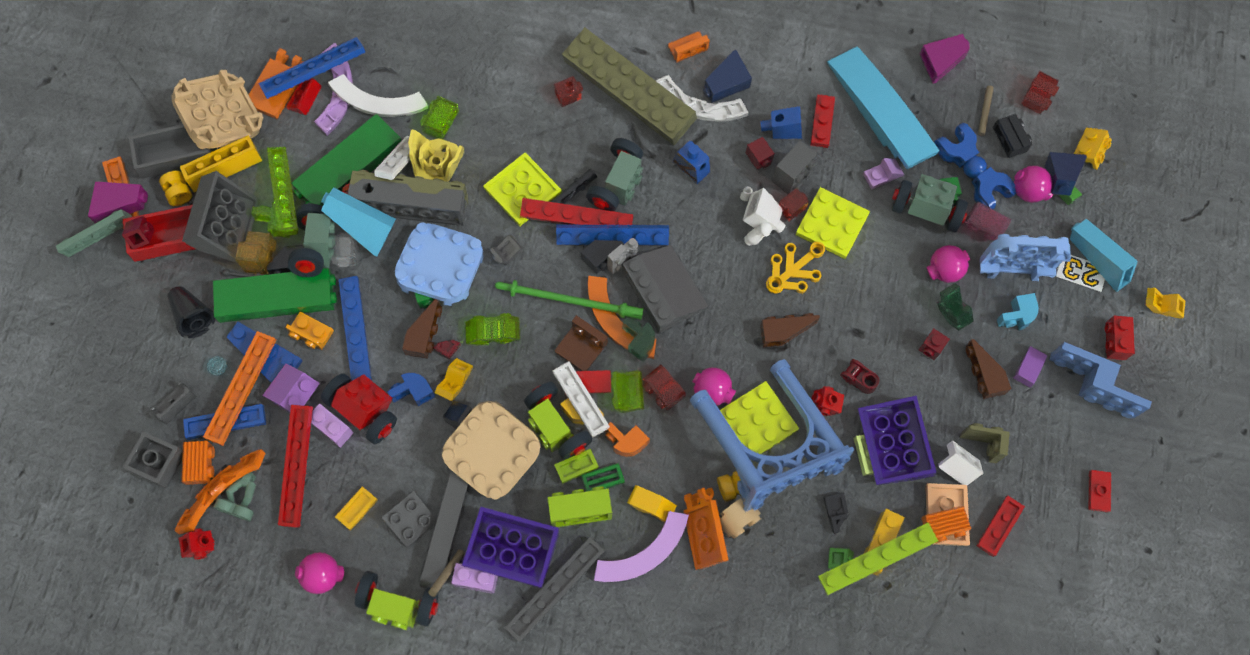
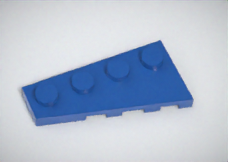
M237 322L227 335V338L245 356L256 332ZM274 344L261 373L272 383L285 364L298 369L303 360L279 345Z

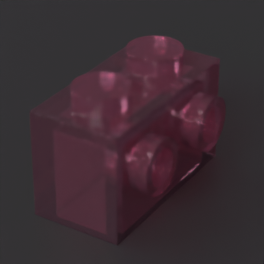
M977 202L964 223L968 225V229L974 232L979 230L984 233L985 238L994 241L998 239V235L1005 233L1012 219Z

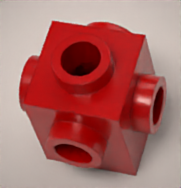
M828 386L814 390L811 399L823 416L841 414L844 394L834 391V388Z
M201 528L194 529V531L178 538L181 558L194 557V560L204 559L207 557V554L214 551V539L211 531H203Z

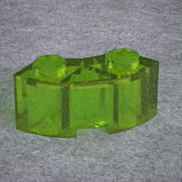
M502 313L496 317L477 315L465 322L466 344L489 345L492 341L506 344L520 340L519 317L511 316L510 313Z

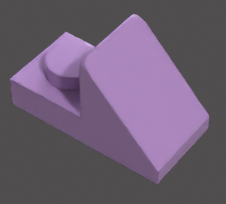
M884 158L880 165L864 171L863 176L872 190L904 176V173L896 159Z

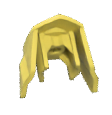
M413 129L410 132L408 144L414 176H420L429 180L437 178L449 182L460 159L463 157V146L459 145L458 147L457 144L440 138L428 140Z

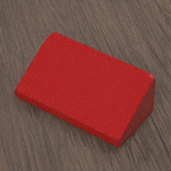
M314 78L298 84L286 108L302 115H307L322 86Z
M610 370L576 371L589 393H611Z

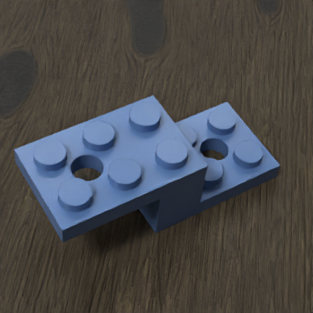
M1066 342L1051 353L1049 360L1053 361L1057 366L1067 367L1076 374L1085 375L1079 396L1084 397L1086 401L1096 402L1103 405V408L1120 412L1126 418H1135L1150 409L1151 401L1114 386L1121 365Z

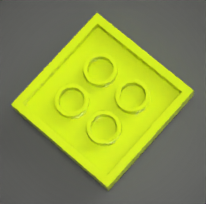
M526 152L483 185L484 190L519 226H522L529 220L520 218L522 198L550 202L562 192L557 184Z
M820 187L795 235L811 243L821 242L824 244L825 250L846 259L870 211Z
M766 381L720 410L738 439L747 448L759 454H763L799 430L797 424Z

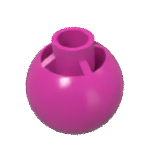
M1028 166L1016 173L1014 180L1016 194L1023 201L1035 203L1042 200L1047 201L1053 196L1051 193L1052 177L1046 169L1040 166Z
M946 245L933 253L930 266L926 267L932 280L939 279L945 283H953L962 279L967 273L970 257L966 250L962 251L957 246Z
M710 367L704 369L702 373L697 372L692 381L695 383L694 393L707 390L717 406L724 402L730 404L736 393V390L732 389L730 376L720 368Z
M316 552L309 554L300 562L299 566L296 567L295 577L298 579L301 587L307 592L322 594L331 590L336 582H342L344 568L342 565H337L336 560L329 554Z

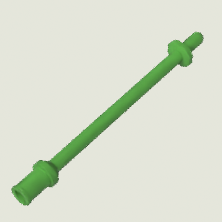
M514 280L512 284L495 283L497 289L510 291L511 297H514L516 293L615 312L621 318L626 316L642 320L644 308L629 306L624 302L620 305H614L519 286L517 280Z

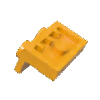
M299 312L291 326L287 324L285 327L291 338L297 341L300 338L305 341L304 344L312 349L317 347L320 350L324 348L334 332L331 327L302 312Z

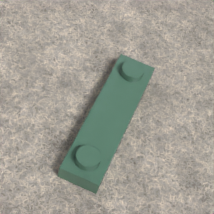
M122 209L114 211L110 216L87 229L64 239L60 244L56 245L57 251L67 257H71L123 228V219L130 218L132 215Z

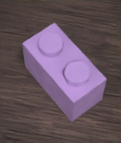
M320 403L312 411L311 424L341 448L351 437L353 431Z
M456 563L451 584L455 587L494 594L498 576L463 567L462 564Z

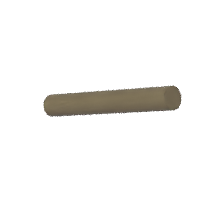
M993 86L986 87L978 130L979 136H984L986 133Z
M457 550L428 591L429 595L436 596L455 569L456 563H459L465 555L463 550Z

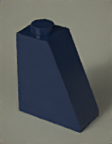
M737 50L732 51L705 80L703 92L712 103L748 89L751 86L752 77Z
M1049 152L1044 167L1052 177V194L1071 195L1086 161V155Z

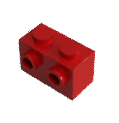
M1114 315L1105 322L1107 359L1127 360L1135 354L1133 317Z

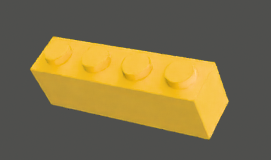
M248 135L180 166V169L193 192H196L202 176L217 171L227 178L261 162L262 159Z

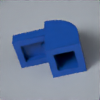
M417 373L401 375L404 382L393 385L390 388L391 390L387 391L389 396L393 398L392 401L394 403L409 394H412L418 406L435 398L427 380Z

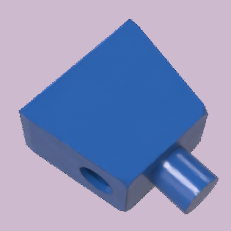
M800 106L771 111V120L761 121V132L772 131L773 139H802Z

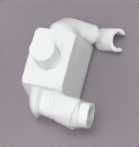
M745 187L740 195L741 200L748 201L743 221L754 229L744 237L747 245L751 246L758 244L764 236H769L772 230H775L777 233L782 232L785 224L780 220L783 211L782 207L774 200L771 194L764 188L753 192L752 188Z

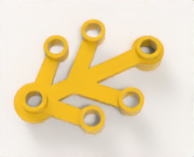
M821 242L812 243L809 252L795 264L794 253L796 246L793 243L786 244L784 248L786 253V271L780 275L782 256L774 254L770 260L772 276L766 281L767 290L774 294L782 292L783 289L796 290L800 294L805 293L808 288L805 281L795 283L787 282L786 280L794 277L818 282L822 276L819 270L806 271L800 269L813 258L823 256L825 252L824 244ZM792 247L793 251H788L787 248ZM817 249L820 253H814L813 250ZM778 258L780 262L776 263L773 259ZM812 274H817L819 278H814ZM772 283H777L778 287H773ZM803 285L805 289L801 290L798 286Z

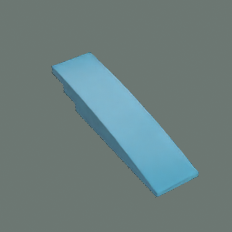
M858 46L827 61V64L884 147L887 146L895 158L899 157L907 170L938 154L939 149L917 118Z

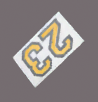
M1071 255L1070 262L1063 261L1059 265L1056 277L1102 292L1105 281L1103 276L1088 260Z

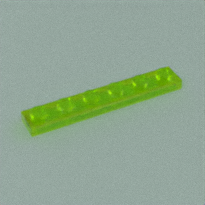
M267 147L278 236L298 235L286 147Z

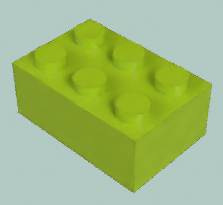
M603 486L594 487L592 491L588 492L579 489L572 491V494L564 495L563 492L553 493L552 497H548L550 519L554 527L612 520L609 489H604Z

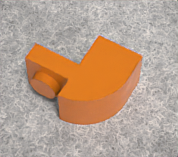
M612 422L609 423L610 428L605 430L607 439L611 443L616 442L613 446V451L620 456H634L641 452L650 442V438L637 425L625 436Z

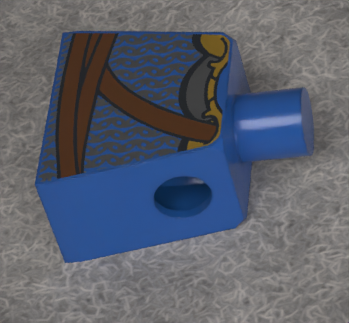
M692 141L687 142L673 159V163L697 184L710 173L708 155Z

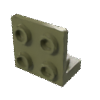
M973 423L960 433L959 438L990 443L986 451L990 463H998L1008 455L1010 432L1003 431L1001 427L985 428L982 424Z

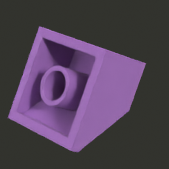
M285 364L263 396L290 414L291 405L304 406L320 383L304 372Z

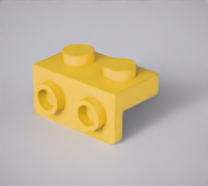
M1086 127L1074 154L1086 155L1085 162L1092 163L1093 169H1098L1100 163H1103L1105 152L1111 146L1112 140L1109 137L1108 130Z

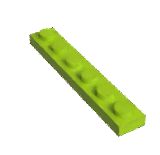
M926 523L819 575L818 579L828 596L938 542V539L930 524Z

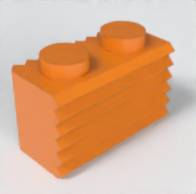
M208 441L183 442L181 482L186 485L207 484L211 481V478L214 477V467L211 463L212 458L215 457V448Z
M964 506L921 517L923 525L926 523L930 524L938 539L936 543L947 541V537L954 535L955 539L964 537L966 532L971 530Z

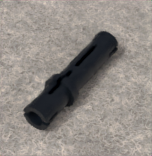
M591 168L588 169L581 177L575 178L570 186L550 202L565 204L578 192L584 191L586 186L597 178L596 173Z

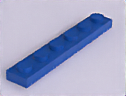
M356 37L258 84L268 99L354 57H358L365 53V49Z
M556 225L557 245H590L594 240L622 241L625 244L631 238L636 239L638 245H669V225Z
M358 276L341 278L338 280L351 380L353 381L364 374L372 381Z

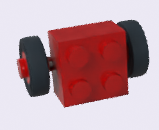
M339 374L327 384L320 398L323 403L329 407L332 406L359 430L371 424L365 437L372 444H378L386 438L397 422V417L392 412L387 411L393 398L364 374L353 381L346 374Z

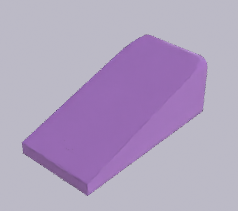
M1030 346L1013 378L1028 387H1032L1038 378L1047 355Z

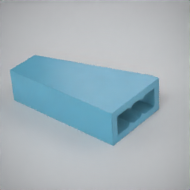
M334 187L330 193L326 192L321 201L324 203L321 211L374 256H378L396 219Z
M1088 219L1081 223H1076L1071 229L1070 240L1116 292L1129 284L1138 261Z

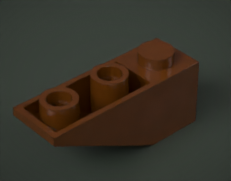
M435 299L407 330L402 347L405 355L428 359L429 353H432L434 347L432 338L438 331L437 318L441 317L442 306L439 300Z
M807 313L800 317L787 315L777 319L773 316L765 318L760 325L763 347L786 344L817 324L820 315Z
M971 339L966 345L965 350L967 357L972 362L971 369L973 375L977 378L979 393L982 394L983 399L1005 395L1011 390L1006 371L975 339Z

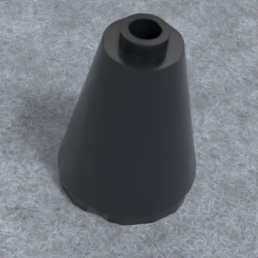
M182 286L174 287L169 291L167 297L178 333L182 337L188 336V338H196L205 334L209 330L208 326L211 323H215L213 311Z

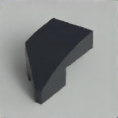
M843 492L823 496L833 534L839 532L844 520L849 516Z

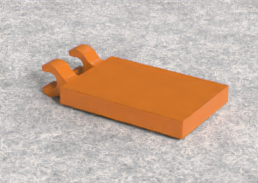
M283 49L277 51L275 60L270 59L248 94L257 111L275 119H278L297 85L267 99L258 83L303 63L302 57L295 55L291 67L285 65L289 56L286 55L287 51Z
M701 488L693 495L691 493L684 495L687 509L683 510V512L689 515L686 527L695 570L729 561L716 500H712L714 496L712 488L706 490Z

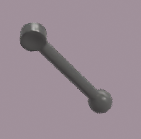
M225 269L223 271V275L226 277L230 275L239 277H251L261 275L260 273L251 275L238 272H231L228 269Z

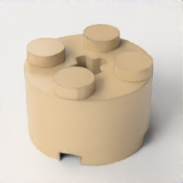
M741 498L720 513L722 516L720 518L721 527L728 538L730 536L733 539L738 537L745 531L743 529L745 525L748 524L750 527L761 519L759 516L761 513L758 509L744 511V501Z

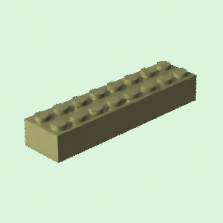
M585 27L562 53L564 61L673 146L697 119L695 110Z

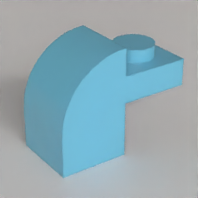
M1035 293L1016 296L1011 301L1013 312L1002 313L997 318L998 327L1006 326V328L1017 325L1018 330L1025 329L1038 315L1039 307Z

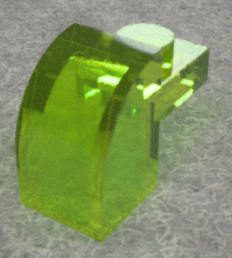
M272 202L271 208L263 205L252 207L251 214L256 221L268 222L267 230L271 236L290 238L292 219L281 204Z

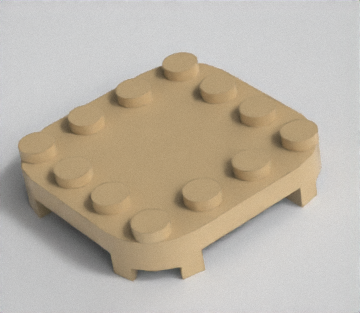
M220 70L218 75L190 81L184 78L179 80V83L175 86L171 96L173 106L188 135L198 148H218L248 135L250 138L258 135L262 126V112H257L243 86L245 81L241 76L238 78L233 74L227 73V70Z
M485 401L478 403L447 439L443 447L442 458L449 469L480 494L496 500L505 496L535 462L540 452V442L538 435L505 409L502 404L496 401Z

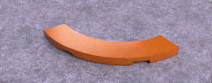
M588 276L589 300L610 304L607 293V278ZM592 308L593 315L598 324L616 344L621 345L634 354L654 359L657 339L633 331L618 318L615 312Z
M262 449L251 452L241 457V461L234 466L229 465L218 473L196 495V502L190 510L186 509L174 531L179 535L194 531L210 504L236 480L252 471L260 469L266 453Z

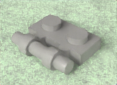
M631 238L607 256V270L612 275L616 271L620 272L622 270V263L626 262L628 258L632 259L637 256L638 242L636 239Z

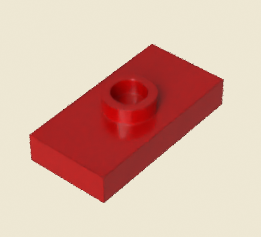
M1089 471L1088 510L1111 512V472Z

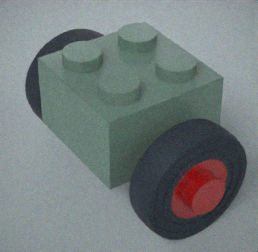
M616 138L610 147L612 154L617 157V160L605 181V188L591 186L586 193L587 200L601 210L615 211L619 203L626 205L627 201H631L634 196L635 190L633 189L635 185H639L643 177L641 175L643 167H641L643 151L637 144L624 138Z
M921 174L913 196L910 192L912 182L903 180L899 189L894 191L892 197L894 200L892 205L893 212L901 213L904 206L910 203L908 214L944 226L948 217L946 229L954 233L958 231L961 223L964 224L967 217V201L958 199L952 208L957 186Z
M312 203L299 206L294 216L295 224L305 231L304 248L296 249L290 253L288 268L292 273L301 277L319 275L323 268H330V260H334V249L332 248L336 246V235H333L335 234V222H332V219L321 211L322 206Z

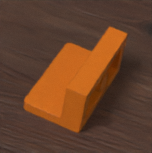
M698 31L669 43L668 48L677 63L708 50L710 40L707 35L702 36Z

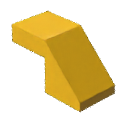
M1155 287L1147 288L1146 306L1153 313L1179 319L1184 318L1186 301L1179 294L1162 295Z
M456 358L448 366L445 379L436 387L435 394L453 401L461 392L473 369V365Z
M635 485L627 502L640 512L649 513L664 523L668 511L674 512L677 505L665 497L638 485Z

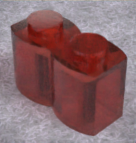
M1039 71L1021 105L1039 114L1043 110L1047 111L1052 103L1050 100L1051 96L1054 97L1059 89L1057 86L1059 80Z
M659 365L643 378V388L649 395L652 393L657 398L655 401L661 409L665 408L669 411L686 397L684 389L662 365Z

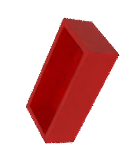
M193 205L123 219V227L125 228L128 221L144 216L154 228L149 244L132 249L125 240L127 254L134 262L195 250V248L182 241Z

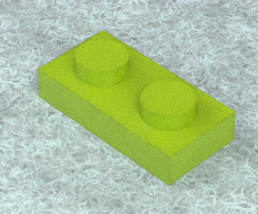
M591 449L554 464L562 484L599 468Z

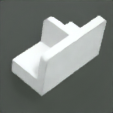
M953 440L947 444L949 456L938 464L941 470L962 485L970 484L983 474L979 459Z

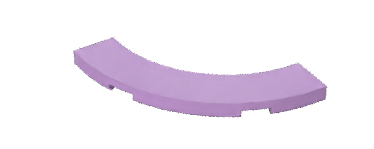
M333 43L322 53L337 47L336 43ZM347 61L331 68L334 79L344 74L353 84L351 70ZM332 92L333 96L330 104L314 121L327 136L338 126L349 107V104L341 100L334 92Z
M668 511L664 526L657 538L644 550L626 559L614 561L597 560L594 581H624L638 577L655 568L667 558L678 544L689 515Z

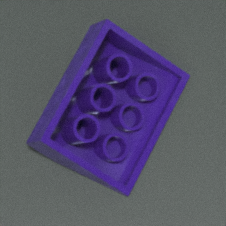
M917 395L858 408L876 485L913 481L936 476V469Z
M480 507L462 566L542 588L558 540L559 528Z

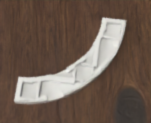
M344 74L328 82L330 88L341 100L347 102L353 108L370 115L377 114L380 117L409 116L429 109L420 92L400 98H383L360 90Z
M669 75L655 80L695 110L697 119L722 122L740 119L749 114L741 98L729 102H718V104L707 103V101L694 97L691 98L683 93Z

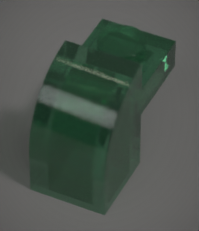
M954 283L940 292L941 300L937 304L940 312L951 326L959 331L974 322L972 308L962 301L959 285Z
M627 317L623 321L622 328L635 337L628 345V352L644 362L654 348V330L648 322L642 328L641 323L636 319L631 320Z

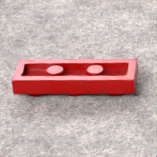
M817 94L811 146L829 147L835 97Z
M1007 495L976 546L992 557H995L1025 506Z

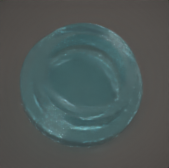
M219 356L211 358L207 363V370L214 376L222 375L227 369L226 360Z

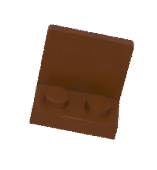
M576 315L572 320V328L557 346L555 353L581 371H588L608 344V336Z

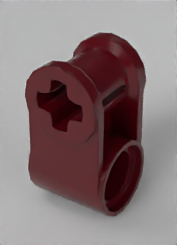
M851 359L848 368L840 374L843 380L865 394L873 393L879 384L878 375L855 359ZM865 380L872 381L874 385H866Z

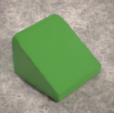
M1074 187L1071 195H1059V197L1069 206L1082 196V193Z
M830 548L828 568L834 569L852 560L854 552L850 549Z

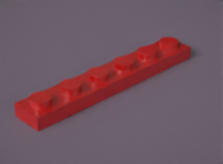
M522 198L520 218L566 225H632L633 214Z
M291 405L278 526L300 527L313 406Z

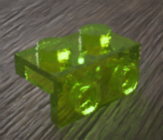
M639 370L625 373L612 372L611 385L614 391L612 403L615 410L622 413L643 410L642 372Z

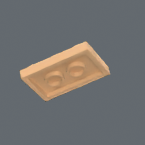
M926 484L927 515L964 506L967 518L969 519L967 485ZM969 531L966 532L964 537L955 539L954 535L947 537V541L932 545L969 546Z

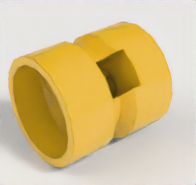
M171 171L159 179L162 190L165 192L166 199L171 206H180L191 200L192 193L188 185H186L187 182L182 172Z
M734 471L732 476L726 474L717 477L718 487L725 502L736 499L737 495H740L737 483L741 479L737 471Z

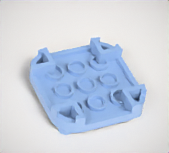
M419 223L411 232L396 264L395 276L397 284L407 294L409 291L444 301V305L452 306V303H457L463 299L466 300L478 267L483 261L481 241L471 235L439 225Z
M1000 234L998 239L994 240L981 255L980 274L987 273V278L994 279L999 272L1031 274V281H1039L1040 276H1050L1053 278L1056 276V268L1063 261L1070 262L1071 260L1069 239L1066 237L1051 239L1047 236L1033 238L1028 235L1010 237L1008 234Z

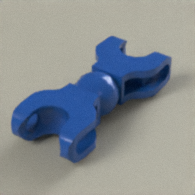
M961 123L956 127L955 135L959 144L951 143L946 137H940L935 140L934 143L939 149L938 154L944 161L956 163L959 168L963 166L965 175L974 179L971 182L975 188L974 200L984 212H991L996 206L992 191H998L1006 198L1016 195L1015 184L1012 179L1005 173L995 172L991 167L987 169L986 161L982 157L977 156L979 153L976 148L977 136L969 125Z

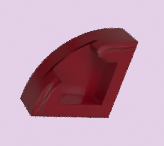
M448 340L437 343L433 349L450 360L461 344L456 340Z

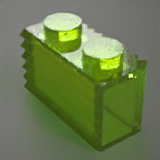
M437 96L430 103L428 114L424 115L421 119L423 132L435 138L444 139L459 112L458 104Z

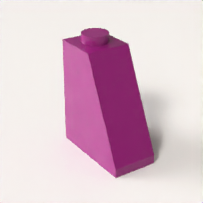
M964 34L923 45L920 56L933 84L937 83L966 57L970 44L965 39Z
M95 181L88 217L94 223H97L117 210L122 209L129 214L143 210L144 204L148 200V194L140 184Z

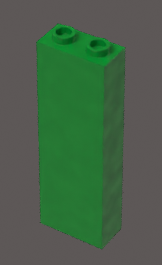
M375 114L291 183L294 187L293 193L299 199L303 198L306 201L304 204L312 203L323 207L324 203L321 201L326 192L330 193L333 187L342 191L343 187L350 183L352 171L366 170L371 173L402 141L401 137Z
M324 268L319 275L314 277H301L288 272L213 281L214 317L219 323L295 315L299 314V312L312 313L334 310V303H337L336 292H333V286L336 285L335 274H332L329 268Z

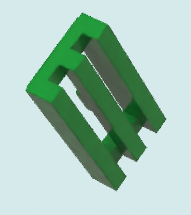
M619 463L581 475L586 492L592 491V488H589V486L616 477L620 479L596 487L603 486L604 489H608L625 483ZM617 469L616 473L587 482V478Z

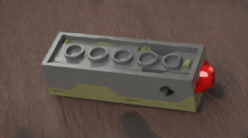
M359 170L352 171L350 183L342 189V192L393 218L464 226L469 199L465 184L460 181L446 182L437 178L429 180L420 176L412 178L402 174H397L393 180L376 177L375 173Z

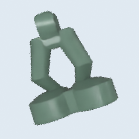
M250 472L236 480L226 490L228 500L217 498L213 508L250 522L254 513L248 505L255 491L256 484L253 482L256 476ZM244 487L245 494L241 505L235 504L233 494L239 488Z

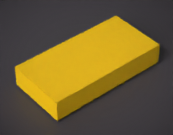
M362 486L335 518L351 531L378 499Z

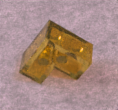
M248 231L246 242L238 243L235 260L245 273L268 275L267 265L273 260L272 253L276 250V241L270 233Z

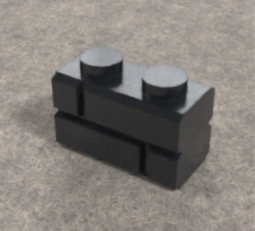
M1016 114L998 119L992 127L1008 158L1026 153L1032 146V138L1029 134H1026L1024 123Z

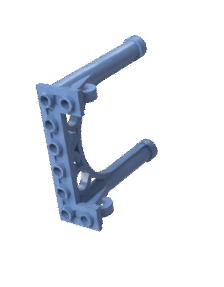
M785 359L776 362L770 368V372L803 417L807 428L804 444L792 453L782 456H766L750 450L738 439L707 390H701L690 398L691 404L695 409H698L734 464L741 479L737 483L738 491L746 499L743 503L745 512L761 508L764 505V500L771 493H779L791 484L795 486L807 477L811 479L823 470L825 471L823 473L825 477L830 474H839L843 471L845 463L851 459L850 456L854 451L853 447L849 448L848 445H843L792 373L790 365ZM809 445L819 446L817 449L818 455L810 451ZM805 457L809 462L802 464L801 459ZM751 460L759 463L757 468H755ZM764 464L771 465L776 469L777 473L767 475L763 472L762 466ZM783 467L791 468V470L782 473Z

